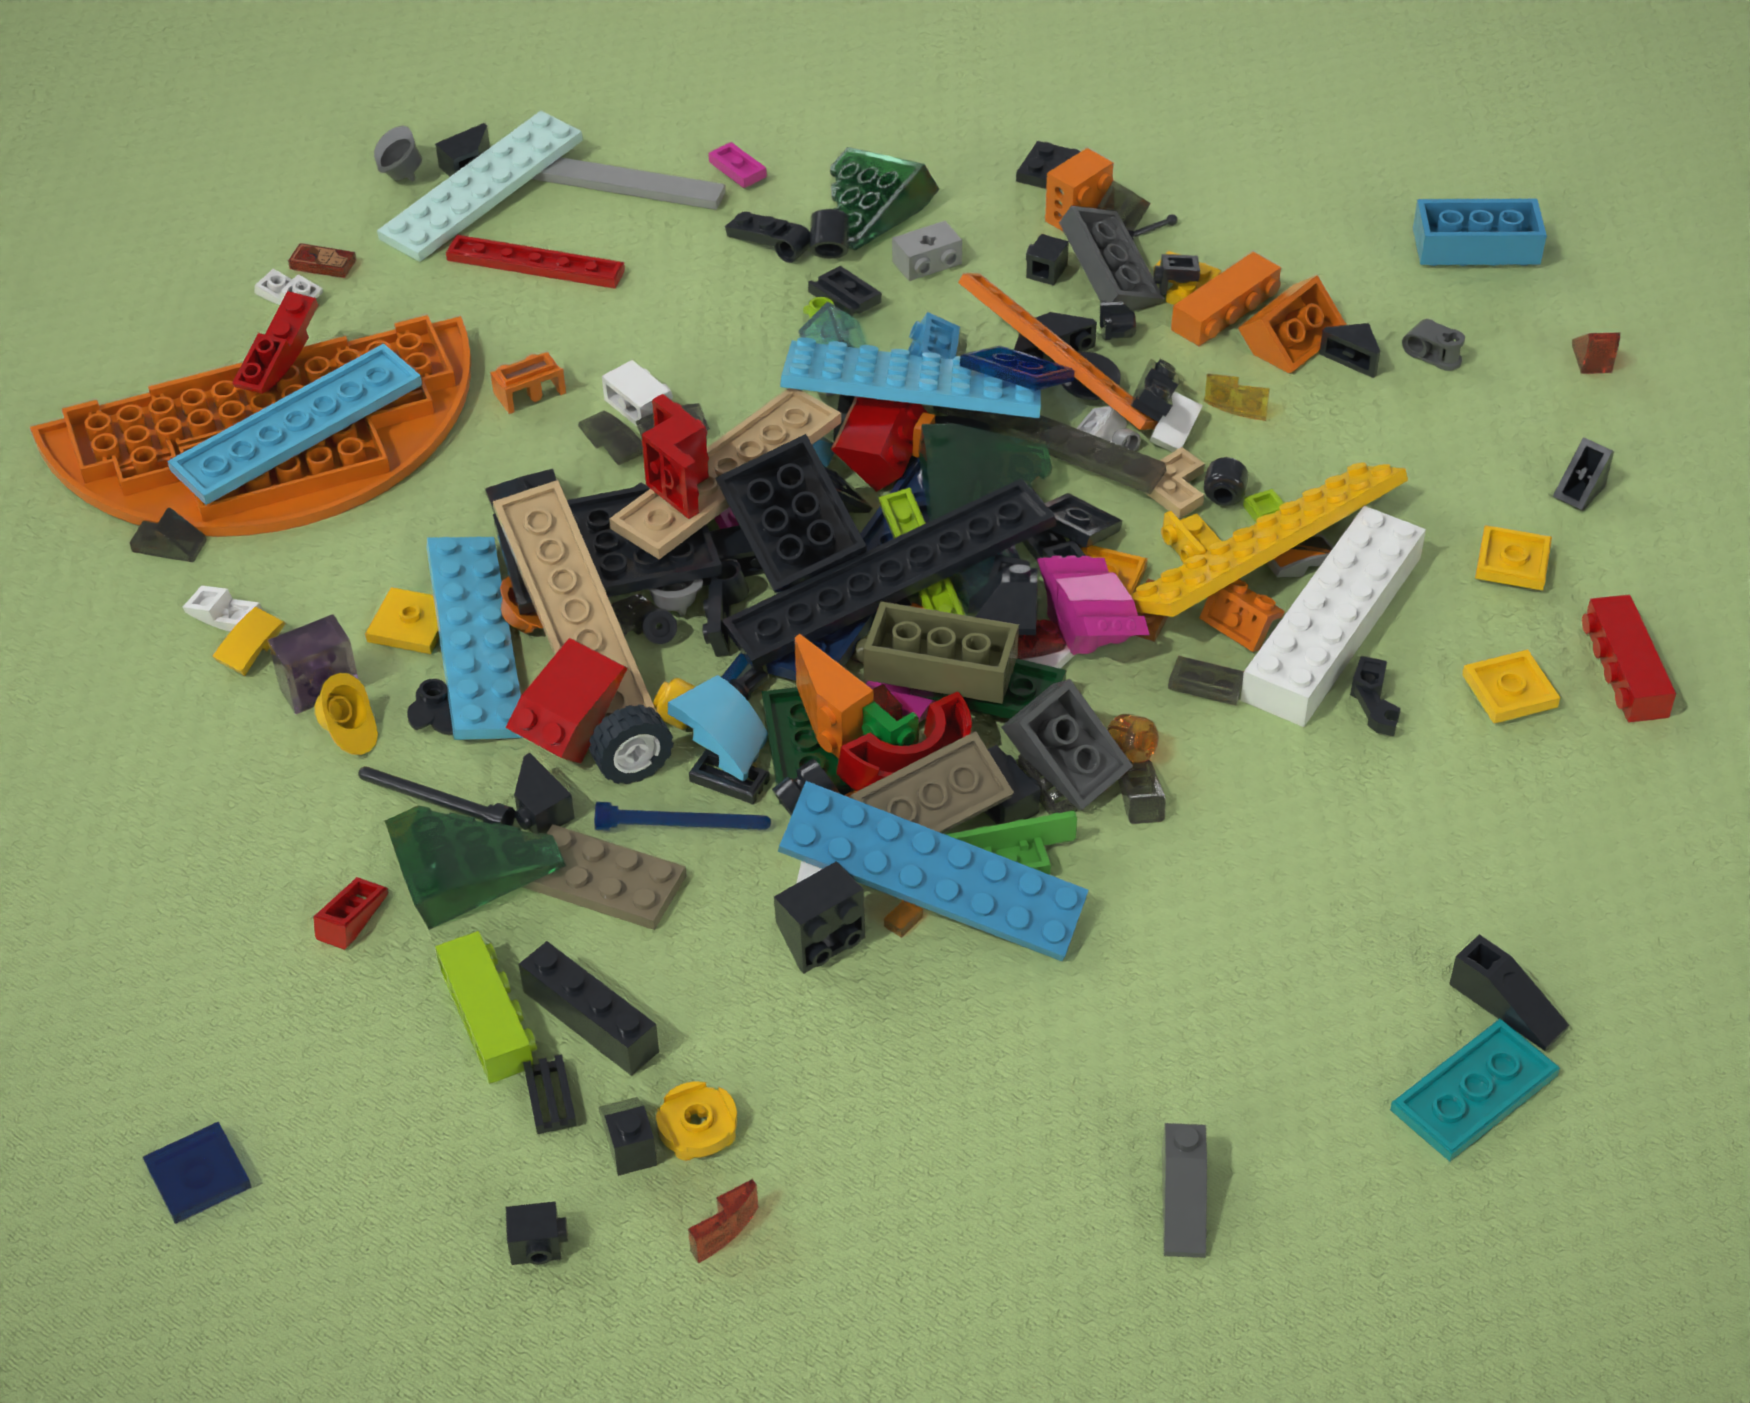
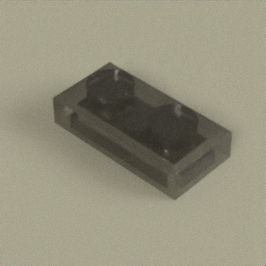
M1178 656L1169 678L1168 689L1236 706L1242 691L1244 671Z

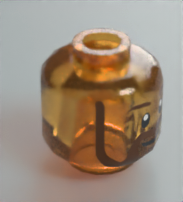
M1131 713L1120 714L1107 727V731L1130 762L1142 763L1150 759L1156 751L1159 740L1158 730L1154 722L1146 717Z

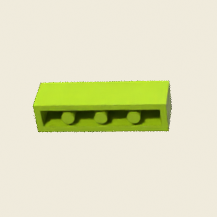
M479 931L435 946L440 972L489 1084L524 1072L523 1062L531 1061V1064L534 1065L532 1051L537 1050V1045L530 1028L523 1030L520 1023L524 1021L521 1007L517 999L510 1001L508 993H511L509 981L504 971L497 972L495 968L498 965V959L491 943L485 945Z

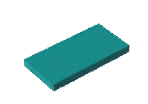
M1499 1019L1392 1101L1390 1111L1450 1162L1555 1079L1559 1074L1560 1067L1503 1020Z

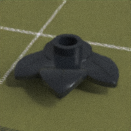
M439 679L423 681L416 691V701L408 707L407 717L410 726L415 730H419L431 725L435 731L441 734L453 735L447 685Z

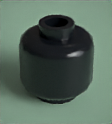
M1229 457L1217 458L1212 461L1207 468L1203 490L1206 497L1210 501L1222 506L1234 505L1240 502L1245 495L1249 474L1246 466L1241 461Z

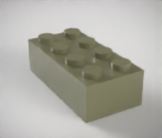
M880 602L863 648L864 680L949 695L958 691L962 697L1003 704L1018 656L1019 624Z

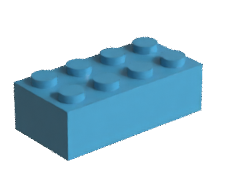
M1417 199L1413 232L1420 265L1525 266L1541 264L1547 234L1537 199Z

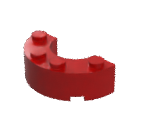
M957 691L929 704L924 734L927 738L921 743L910 746L892 745L881 741L870 732L842 745L836 774L853 790L859 791L971 734L972 720L964 698Z

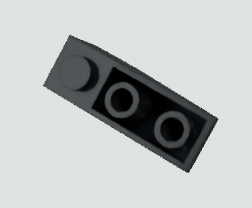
M1480 934L1456 955L1449 985L1496 1018L1503 1020L1512 1029L1542 1050L1546 1051L1568 1029L1569 1024L1514 958Z

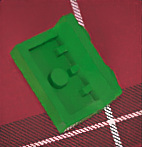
M873 701L863 707V736L871 732L881 741L892 745L910 746L918 744L919 717L912 712L896 721Z

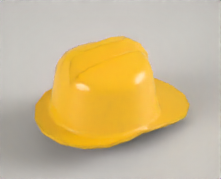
M337 673L330 676L324 682L315 703L317 722L323 729L329 731L333 741L342 750L352 755H363L370 752L376 745L378 732L365 687L356 677L347 673Z

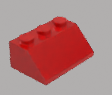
M855 396L831 450L877 492L903 476L913 453L914 427L922 413L928 412L921 404Z

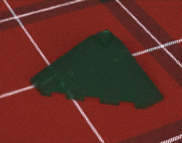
M847 147L830 166V174L832 177H836V182L831 184V198L834 202H837V207L833 209L848 214V249L855 251L921 211L940 190L924 163Z
M922 424L918 455L929 522L1021 478L1032 489L1030 483L1038 476L1045 479L1052 473L1048 445L958 424Z
M420 805L385 820L404 880L414 905L429 930L566 866L553 835L521 831L518 827L496 822L493 824L476 821L473 817L451 812L449 814L435 812L429 807Z

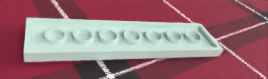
M539 111L377 230L379 240L421 262L582 142V131L543 111Z

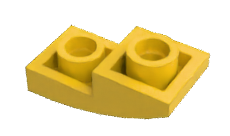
M255 606L226 636L213 654V658L217 662L245 676L262 650L268 652L285 626V622Z

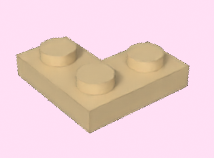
M1181 447L1136 474L1134 485L1181 519L1204 503V494L1188 482L1204 473L1205 463Z

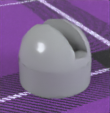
M1119 429L1112 436L1113 447L1124 456L1133 455L1140 446V435L1131 429Z

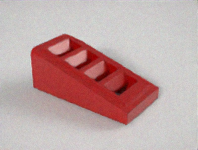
M356 877L313 916L315 938L332 946L346 949L356 939L387 897L388 888ZM357 895L366 897V899L357 897Z

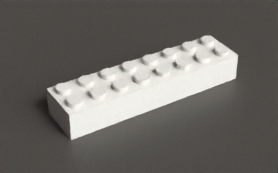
M1363 506L1245 669L1240 701L1305 727L1420 560L1426 529Z

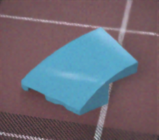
M717 675L668 702V715L694 729L693 741L719 755V768L742 781L748 778L752 763L757 761L759 750L764 747L768 739V732L753 707L734 686Z

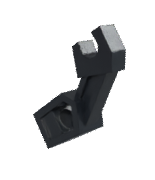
M1361 656L1353 677L1350 695L1358 699L1368 718L1367 725L1376 733L1394 736L1401 708L1384 699L1382 701L1380 699L1387 661Z

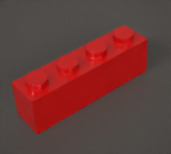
M1631 595L1591 598L1587 613H1584L1582 616V626L1584 632L1590 635L1593 642L1595 657L1601 660L1606 682L1611 683L1617 707L1623 710L1628 723L1669 718L1676 692Z

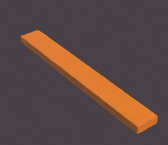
M963 273L958 282L961 286L1139 430L1155 429L1158 424L1156 420L1131 406L1133 396L980 273Z

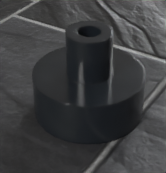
M657 608L646 613L643 617L641 628L643 634L650 642L665 644L676 635L677 622L670 612Z

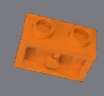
M1238 579L1207 598L1199 619L1250 651L1255 652L1261 649L1272 621L1282 618L1285 611L1276 606V602L1272 598L1256 594L1248 589L1246 582Z

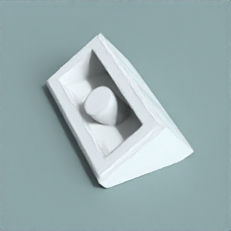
M1111 406L1093 408L1065 441L1063 446L1072 452L1090 459L1099 460L1111 446L1114 433L1119 429H1124L1127 426V422Z

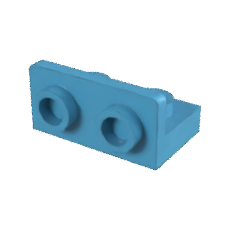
M927 312L922 321H916L911 329L909 338L913 340L908 348L910 355L922 357L923 353L929 352L941 355V359L953 360L957 353L960 326Z

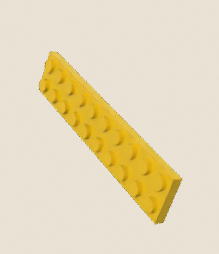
M1363 462L1347 467V472L1327 478L1324 485L1303 492V497L1298 500L1286 502L1280 505V510L1275 513L1257 518V523L1234 531L1233 537L1226 541L1211 544L1205 554L1191 556L1185 560L1184 565L1162 572L1161 578L1154 582L1139 585L1136 588V592L1130 595L1134 600L1137 612L1170 617L1180 614L1408 481L1406 469L1394 468L1390 464L1367 466Z

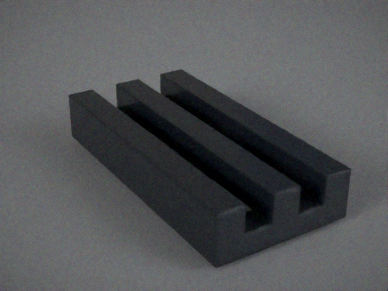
M705 749L689 772L690 782L750 804H754L757 800L756 795H760L763 791V784L767 785L770 781L769 771L752 765L749 769L748 778L754 780V782L748 779L742 781L724 770L706 765L707 763L719 768V755Z
M562 1054L554 1056L555 1061L547 1062V1058L539 1059V1064L532 1065L531 1061L523 1062L537 1134L577 1126ZM557 1071L567 1118L559 1119L550 1077L551 1072ZM542 1075L551 1121L543 1123L534 1076Z

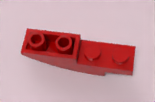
M289 291L286 292L266 333L257 334L232 382L234 387L263 394L279 382L293 365L309 338L306 329L318 307L316 298Z

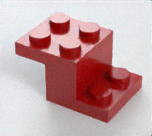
M661 394L652 399L654 427L641 434L646 486L686 518L690 519L699 513V491L697 484L709 478L707 429L701 420L695 419L687 413L680 404L674 403L667 396Z

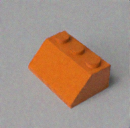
M1315 275L1292 285L1238 329L1253 355L1287 373H1291L1320 350L1322 332L1326 327L1343 326L1346 323L1318 275Z

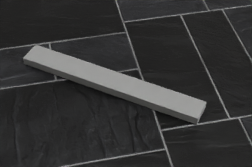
M562 157L532 178L534 180L717 210L726 193L725 184Z

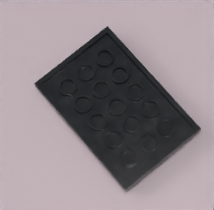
M637 486L567 500L608 597L722 575V565L707 524L662 558L658 559L610 529L609 518L650 489L648 486ZM493 514L495 529L519 614L536 612L497 515Z

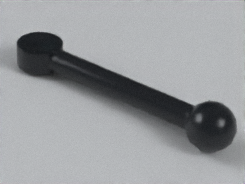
M1170 214L1162 221L1135 231L1128 230L1132 240H1134L1136 236L1165 225L1173 226L1177 223L1178 218L1176 215Z

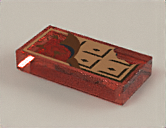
M299 243L288 263L289 268L292 270L346 278L356 262V255L353 251Z

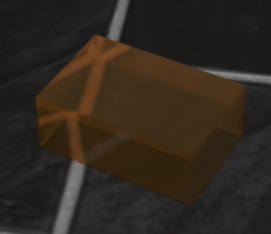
M903 900L884 918V927L902 938L923 918V909Z

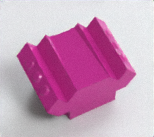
M1076 556L1037 558L1047 593V616L1072 655L1079 653L1089 654L1100 646L1110 643L1120 644L1134 635H1150L1145 617L1138 616L1134 600L1115 572H1108L1105 558H1091L1090 556H1081L1080 558Z

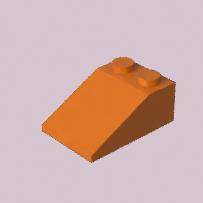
M799 634L795 637L796 686L817 741L826 752H831L839 758L842 745L863 736V707L874 701L873 689Z

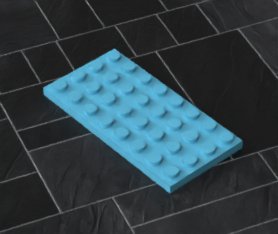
M798 338L797 341H791L781 374L780 387L1032 418H1039L1040 370H1035V367L1029 364H1017L1016 367L1003 366L1004 363L996 360H986L985 363L972 362L971 358L956 356L953 360L941 359V355L929 352L923 353L922 357H919L917 355H910V352L904 349H892L891 352L878 351V347L871 345H861L860 348L847 347L846 343L831 341L827 345L818 344L816 340L811 338Z

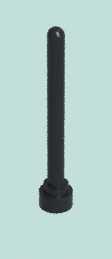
M367 766L360 768L358 772L361 780L483 820V824L490 831L501 835H506L511 830L515 820V809L501 803L490 804L487 807Z

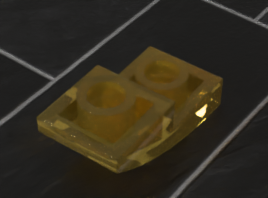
M1207 374L1204 402L1234 415L1266 421L1270 388L1238 385L1239 377Z

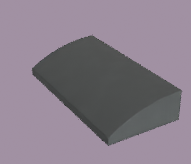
M1071 206L1059 224L1099 300L1123 302L1131 310L1151 307L1164 301L1163 295H1160L1157 284H1154V278L1117 211Z

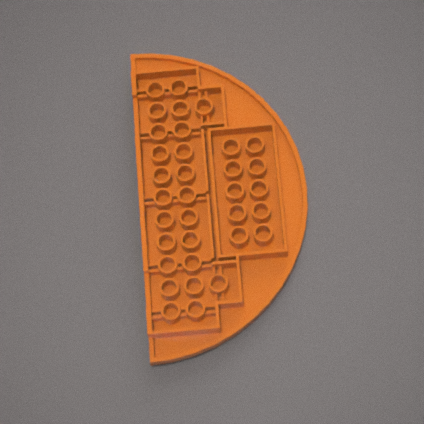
M425 315L394 323V330L351 341H348L346 336L304 346L287 373L279 382L263 394L233 386L232 382L242 363L148 386L149 393L102 405H99L98 400H93L62 408L64 418L31 426L30 429L39 453L52 473L82 500L111 516L158 531L195 536H247L282 531L315 523L366 503L409 476L434 453L455 425L467 398L471 381V355L468 334L461 316L431 323L429 316ZM383 343L421 375L422 385L208 505H205L169 469L168 460Z

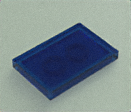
M1001 345L964 353L960 358V366L1034 391L1072 382L1074 379L1075 370Z

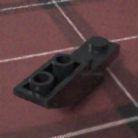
M1151 359L1135 390L1131 406L1157 422L1160 421L1163 415L1166 417L1173 406L1172 394L1179 385L1178 375L1175 372L1176 368L1163 359H1159L1158 362Z

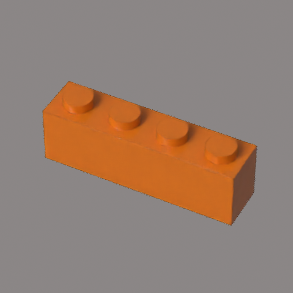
M1251 252L1173 306L1171 330L1197 346L1202 345L1209 339L1214 338L1229 325L1236 323L1246 313L1256 309L1259 304L1269 297L1276 295L1281 285V267L1259 254Z

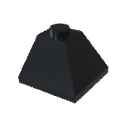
M1018 564L1000 570L969 599L967 616L1019 624V635H1036L1038 568H1030L1027 565Z

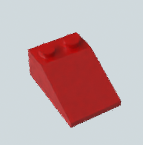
M569 638L521 695L506 728L560 758L581 764L591 745L589 740L593 736V730L602 722L628 667Z

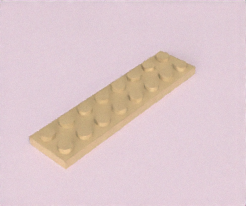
M786 389L707 447L709 478L697 484L699 491L698 514L690 519L686 518L653 490L649 489L609 518L610 529L654 557L662 558L729 507L715 480L716 477L804 434H807L811 444H814L841 423V412L802 390Z
M556 480L493 501V508L554 655L569 638H572L628 667L604 718L611 715L613 711L623 709L629 705L650 706L655 710L559 481Z

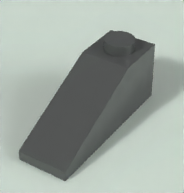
M1165 1123L1162 1144L1164 1256L1206 1258V1125Z

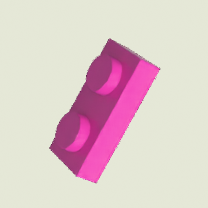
M732 142L708 153L709 163L743 188L751 186L767 177L766 167Z

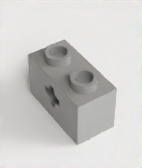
M946 221L923 227L892 238V262L908 281H912L962 264V239Z

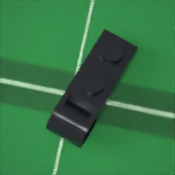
M747 211L741 212L725 226L727 237L774 246L779 258L787 263L794 262L810 248V231L805 226L772 216H762Z
M734 559L720 561L722 575L711 577L708 599L704 600V612L707 623L703 624V636L705 643L712 645L716 657L729 655L730 636L725 631L722 620L731 616L732 604L742 602L749 594V587L741 565Z

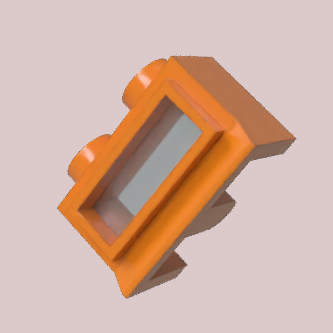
M548 352L539 355H529L525 360L511 365H501L496 371L490 372L493 393L509 414L515 412L513 392L526 388L530 399L533 402H537L542 398L541 382L550 379L560 395L566 394L563 368L556 364Z

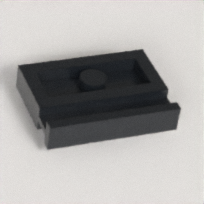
M842 266L819 276L816 282L812 280L808 282V292L815 297L829 298L833 301V309L848 319H851L855 312L861 314L881 303L882 292Z

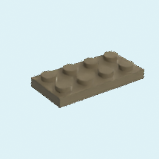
M975 731L853 793L850 798L937 832L944 833L1011 798L1014 792Z
M552 824L520 874L519 882L520 887L655 930L686 878V866Z

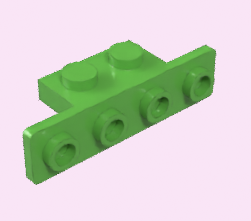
M1075 811L1053 813L1047 816L1026 820L1020 819L993 826H982L977 829L956 833H945V835L1050 874L1051 864L1044 846L1075 840L1077 816Z

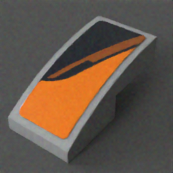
M1322 534L1314 535L1266 564L1277 577H1303L1308 566H1321L1333 547Z

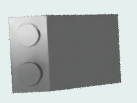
M1071 679L1050 685L1001 726L1020 754L1078 810H1083L1133 767Z

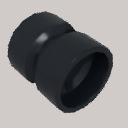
M813 758L797 769V778L787 777L772 788L773 793L790 816L793 814L806 781L840 794L834 783Z

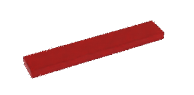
M456 235L446 251L447 261L616 289L625 272V264L620 261L463 235Z

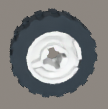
M639 704L638 706L629 705L623 709H617L611 715L603 718L602 722L593 730V736L589 740L591 743L589 751L601 773L606 779L612 780L617 784L640 782L644 778L652 776L659 768L665 765V761L667 758H670L672 754L671 749L674 746L672 733L660 714L650 706L645 707Z

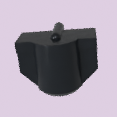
M1100 300L1099 326L1101 327L1102 338L1105 340H1111V338H1132L1136 334L1135 313L1123 302Z

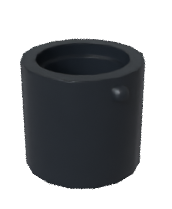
M822 209L812 213L810 221V252L815 256L828 259L846 255L849 248L848 214L836 209Z

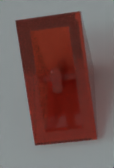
M1620 332L1588 333L1572 339V348L1581 374L1612 373L1620 342Z

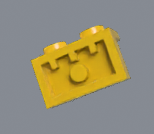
M1172 511L1164 513V522L1161 528L1163 540L1167 545H1171L1179 554L1183 564H1185L1187 558L1205 554L1211 544L1221 541L1197 513L1180 520Z

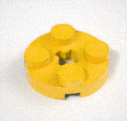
M693 1081L676 1086L665 1095L664 1103L660 1110H657L656 1122L659 1137L664 1145L674 1151L676 1157L681 1160L688 1161L695 1157L715 1154L735 1141V1131L738 1123L735 1102L726 1090L719 1086L718 1090L707 1087L706 1082ZM697 1114L700 1118L707 1117L701 1124H690L691 1115Z

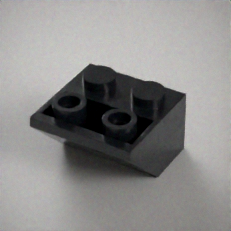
M837 861L774 896L775 921L799 970L803 974L815 967L824 965L830 958L847 948L855 947L861 940L866 938L864 889Z

